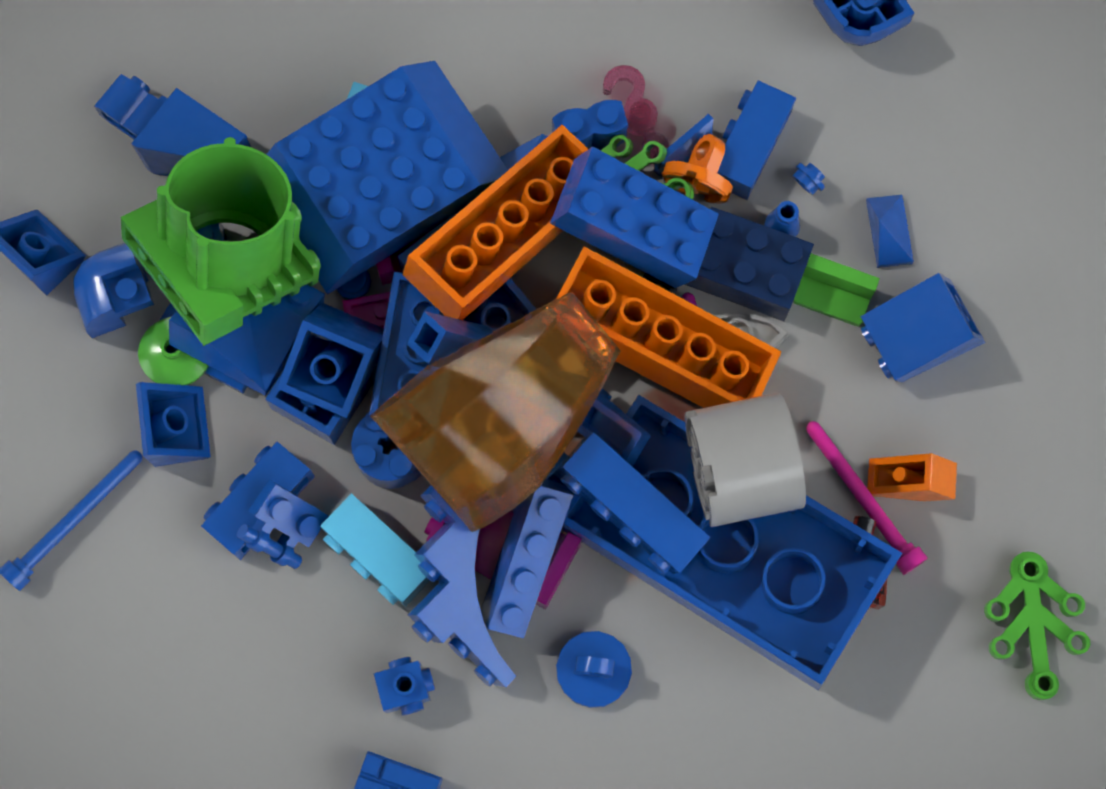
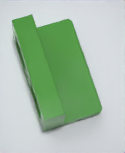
M811 253L793 303L859 327L863 322L860 316L866 313L880 278Z

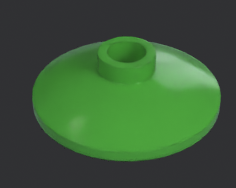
M171 317L159 320L148 328L140 341L138 358L142 370L155 383L192 384L206 372L209 366L179 349L175 353H167L166 349L169 345V319Z

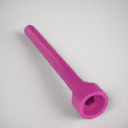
M816 421L809 422L806 426V431L868 516L875 520L874 524L893 548L902 552L896 566L903 576L926 561L928 558L919 546L915 548L912 542L909 544L906 542L820 424Z

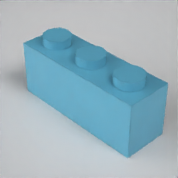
M352 493L320 526L327 534L322 540L338 555L343 550L346 551L354 559L350 566L365 580L370 575L381 584L377 591L392 605L399 601L406 607L429 583L430 580L418 568L421 562L414 556L416 552Z

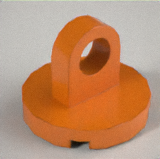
M712 134L704 135L696 143L688 163L683 161L666 162L662 173L663 180L667 183L670 179L681 178L692 185L695 194L705 195L704 200L706 202L717 204L728 202L733 186L728 180L717 174L724 157L725 143ZM680 188L677 190L678 192L686 195L684 188Z

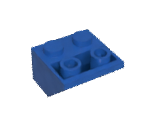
M282 373L265 400L273 411L335 445L373 383L370 380L367 381L347 418L277 389Z

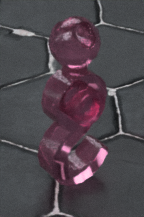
M620 65L612 68L604 78V95H610L615 84L619 81H628L634 87L624 106L628 122L627 131L633 135L643 137L642 150L649 141H657L667 149L670 146L668 139L663 134L657 133L654 129L658 116L656 106L651 101L643 98L645 90L643 75L632 66ZM658 146L650 150L651 159L657 157L656 153H659Z

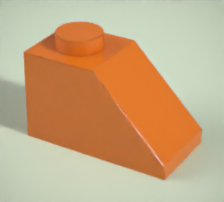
M933 453L869 458L867 489L875 497L914 501L955 500L957 463Z

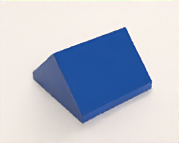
M37 209L0 222V252L46 296L81 264L86 257L76 245Z
M138 382L136 384L143 457L154 467L210 458L203 387Z

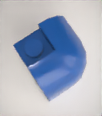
M813 0V4L831 31L843 42L857 46L876 43L906 27L914 15V11L906 0Z
M126 243L95 253L81 263L74 277L75 301L85 330L91 338L126 326L123 316L154 305L147 285L149 279L146 270Z

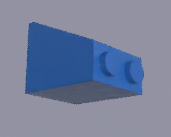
M178 88L172 92L131 143L147 170L153 174L169 176L176 163L188 153L204 146L223 144L227 137L234 138L236 144L251 147L246 134Z
M941 273L931 276L860 316L865 326L861 327V331L871 347L876 345L882 358L878 359L882 371L888 379L893 377L898 382H904L986 343L952 281Z
M322 302L302 321L277 389L347 418L378 363L384 328Z

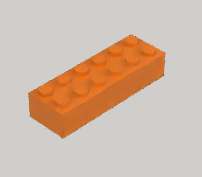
M564 125L558 127L410 253L402 275L444 316L460 320L465 319L564 231L550 224L574 159L587 151L588 148Z
M585 246L543 322L702 408L762 396L782 352Z

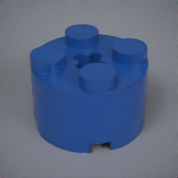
M368 412L360 420L353 432L351 448L354 460L362 474L376 486L386 489L404 487V485L419 478L427 467L429 445L422 426L371 419ZM391 442H396L398 450L393 449L389 455H386L383 447L389 446Z

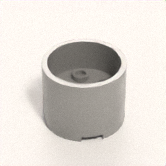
M778 392L685 412L687 442L689 447H693L691 448V457L695 471L693 474L706 520H709L710 527L805 507L806 487L800 449L789 409L781 393Z

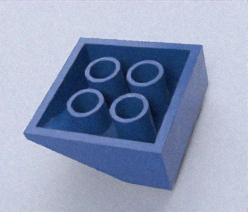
M306 284L300 287L298 294L294 296L287 294L281 297V303L275 306L268 304L262 307V313L256 316L249 314L243 317V326L205 346L202 345L176 311L169 319V345L266 396L285 368L302 321L322 302L324 303L325 293Z

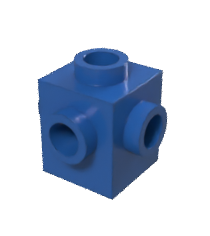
M411 657L391 661L388 663L390 669L373 673L385 713L401 710L402 716L424 710L423 703L431 701L429 691L435 690L430 668L422 669L421 663L419 661L412 662ZM407 680L411 681L412 686L410 690L402 692V683Z

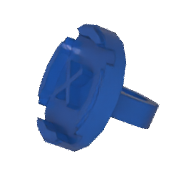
M600 631L583 632L571 638L561 649L556 664L557 681L564 694L574 703L588 708L605 707L618 700L628 688L632 675L631 658L625 646L614 636Z

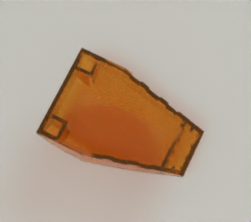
M569 292L526 314L525 317L495 330L494 333L476 342H472L445 358H440L426 366L372 413L370 417L471 532H474L493 523L517 507L540 488L593 406L621 350L575 294Z

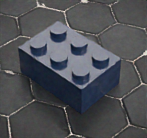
M711 206L710 209L719 214L697 279L684 285L785 321L814 244Z

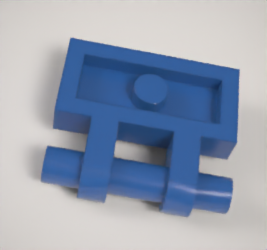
M269 479L248 510L258 520L252 528L246 524L242 525L238 529L237 537L245 541L246 546L257 553L263 551L270 555L271 561L280 566L288 565L296 569L300 566L302 557L294 552V547L298 542L310 547L322 529L320 526L329 515ZM273 528L283 532L277 542L272 540L269 535Z

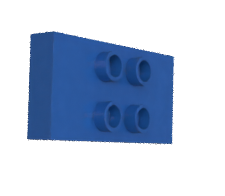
M638 395L626 414L647 431L651 437L633 465V468L711 538L681 573L672 574L668 571L664 574L648 560L650 554L639 545L635 548L619 534L620 529L609 520L605 521L590 508V504L580 495L573 493L561 530L578 536L582 539V543L819 691L902 555V552L807 495L805 507L802 509L710 527L709 520H706L695 483L693 474L695 471L691 457V448L693 447H689L687 442L685 422Z

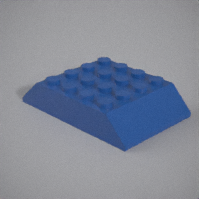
M436 61L400 66L278 141L266 154L277 162L289 179L292 190V202L296 204L302 216L299 238L307 250H313L319 258L321 268L318 281L327 295L429 232L453 213H459L508 171Z

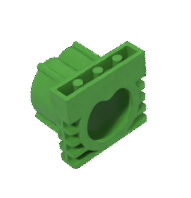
M227 137L223 144L204 146L188 153L172 168L166 185L157 188V200L121 216L123 241L203 346L243 326V317L249 314L256 316L262 313V307L268 304L275 306L281 303V297L287 294L294 296L300 292V287L306 284L311 287L317 284L321 268L319 258L313 250H307L299 238L302 216L296 204L292 202V190L287 175L271 157L254 148L236 144L235 139L232 137ZM233 223L247 227L259 236L248 240L231 242L209 239L196 231L211 224Z

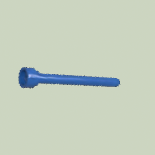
M137 450L131 451L21 559L17 557L13 561L8 560L0 568V574L18 591H21L31 581L29 577L34 573L32 568L142 462V454Z

